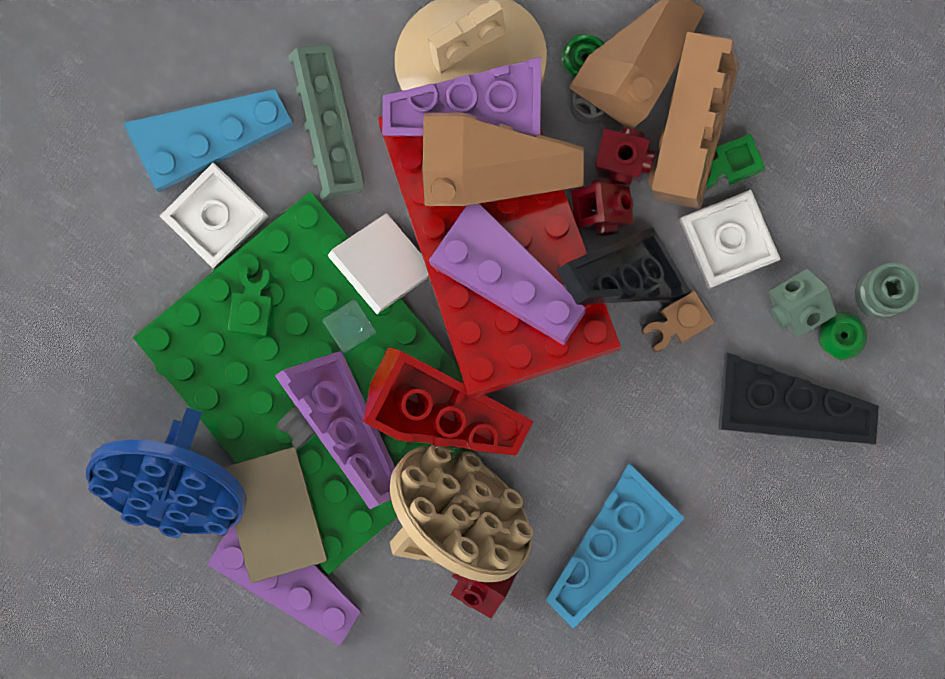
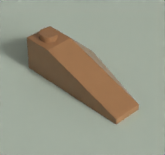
M660 0L591 53L569 88L625 127L633 129L648 116L682 56L687 31H695L705 10L691 0Z
M424 113L423 184L425 206H467L584 186V147L539 134L534 137L513 131L512 126L501 123L499 126L482 122L477 120V116L467 113Z

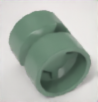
M887 263L865 274L858 281L855 289V301L859 309L867 316L875 319H886L909 309L916 302L920 292L919 281L909 267L900 263Z

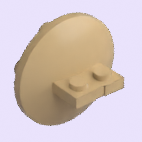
M434 0L420 9L404 27L396 45L395 72L399 87L403 91L541 57L542 86L547 69L546 42L540 26L534 17L513 0Z
M433 444L431 446L418 447L408 452L396 465L390 479L391 501L397 517L403 526L390 541L392 554L416 560L432 561V563L440 564L460 576L475 581L498 582L513 576L528 560L532 548V537L534 536L533 529L529 525L522 508L523 499L520 494L513 489H509L494 472L482 464L481 459L473 452H460L457 456L451 458L450 453L455 452L453 449Z

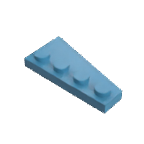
M275 89L123 123L158 192L207 169L213 162L217 164L294 126Z
M629 463L546 601L575 629L685 518Z

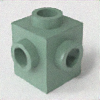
M808 268L768 292L773 305L770 309V314L774 322L781 329L786 327L796 338L836 315L829 288Z

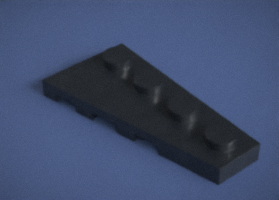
M654 227L569 261L557 269L566 290L571 294L577 305L675 300L691 293Z
M725 353L719 430L868 445L876 444L878 405L833 389L829 390L812 384L810 381L778 372L768 366L744 360L737 355Z

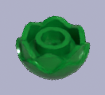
M579 34L572 37L562 50L561 58L566 72L575 78L585 62L581 57H588L604 44L599 37Z
M838 312L820 326L819 344L825 352L837 360H848L859 355L866 345V327L857 316L851 313ZM842 332L847 334L846 339L841 338Z

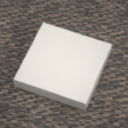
M214 162L160 215L214 270L269 217Z
M751 190L679 219L708 289L781 260Z
M387 213L333 248L328 254V257L376 314H379L429 278L422 254Z

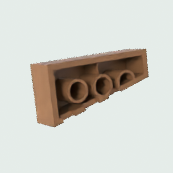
M687 31L674 92L669 103L666 127L663 128L659 138L658 150L660 154L657 165L653 164L649 174L648 186L652 187L651 190L656 200L701 209L707 180L711 172V165L715 158L716 147H718L739 71L733 39Z

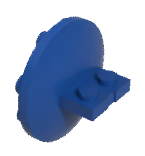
M188 407L181 421L173 420L164 443L136 439L109 442L98 447L92 453L86 467V479L89 484L88 490L98 496L108 506L121 513V519L124 522L134 526L146 524L159 528L160 533L172 538H179L182 533L224 535L229 528L235 526L242 519L247 502L246 493L242 485L230 472L214 461L190 451L202 412Z

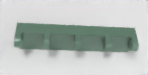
M332 46L296 47L288 57L290 64L295 66L299 84L296 87L297 96L302 97L307 119L304 127L306 132H310L315 158L312 159L314 168H318L323 188L320 192L321 200L334 199L338 195L359 193L365 188Z

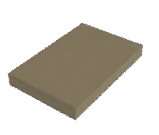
M295 447L224 467L239 481L246 493V507L242 519L235 525L251 583L328 561L298 450Z

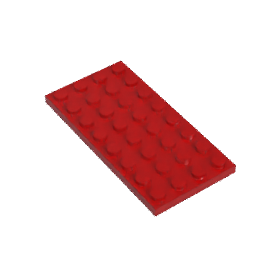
M383 116L377 118L381 132L383 127ZM540 126V135H543V132H542V129H541V126ZM383 136L469 399L620 351L621 345L605 303L583 305L585 307L584 316L566 343L562 345L432 267L429 259L466 206H425L423 137ZM564 189L479 203L562 286H564V282L557 269L567 262L587 254Z

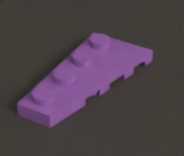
M541 57L509 66L493 68L489 71L456 77L444 82L383 95L382 135L423 137L424 113H467L477 116V120L496 126H499L500 123L512 126L513 131L534 137L538 134L540 135Z
M480 204L467 205L429 259L432 267L562 345L566 343L585 314V307L577 305L566 288Z
M342 351L284 369L276 374L275 377L367 506L372 509L391 500L390 479L395 466L379 431L363 423L366 403Z
M235 526L228 529L207 564L339 646L343 643L362 611L316 565L251 583Z

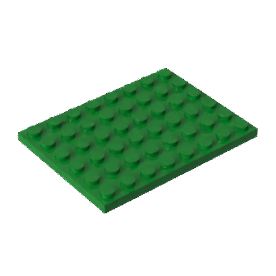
M311 192L302 197L133 337L191 409L202 412L200 420L236 464L294 447L290 435L287 432H281L276 427L277 423L296 406L275 377L276 374L284 369L342 351L363 399L367 403L370 383L388 347L402 351L464 384L458 365L401 298L379 314H376L328 257L333 248L349 237ZM244 266L250 268L249 279L252 283L261 281L263 269H268L271 273V283L263 291V296L273 298L268 337L227 331L233 292L244 294L245 287L240 280V272ZM379 431L395 467L411 450L432 445L413 441H399ZM316 435L298 449V454L328 557V561L319 564L329 575L397 518V514L391 500L370 509ZM446 447L455 451L450 453L451 458L457 456L460 452L475 451L466 448Z

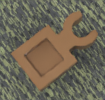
M693 291L660 312L665 322H651L641 332L643 335H646L650 331L655 330L661 334V342L652 348L653 352H659L668 346L673 335L682 344L713 325L714 321L696 292Z

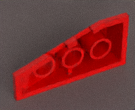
M388 347L370 383L363 423L399 441H413L517 456L534 422L485 395L469 399L465 384L402 351Z

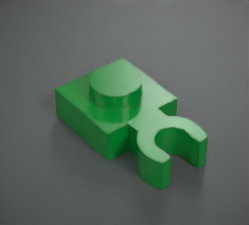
M751 133L716 147L718 158L712 162V173L707 180L706 190L713 188L718 183L719 178L726 176L730 186L765 172V166Z
M245 266L242 268L240 280L245 290L244 294L233 292L227 331L268 337L273 298L263 296V291L269 287L272 278L268 269H263L261 281L252 283L249 279L250 268Z

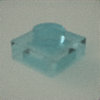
M355 299L322 319L344 354L376 334L375 329Z

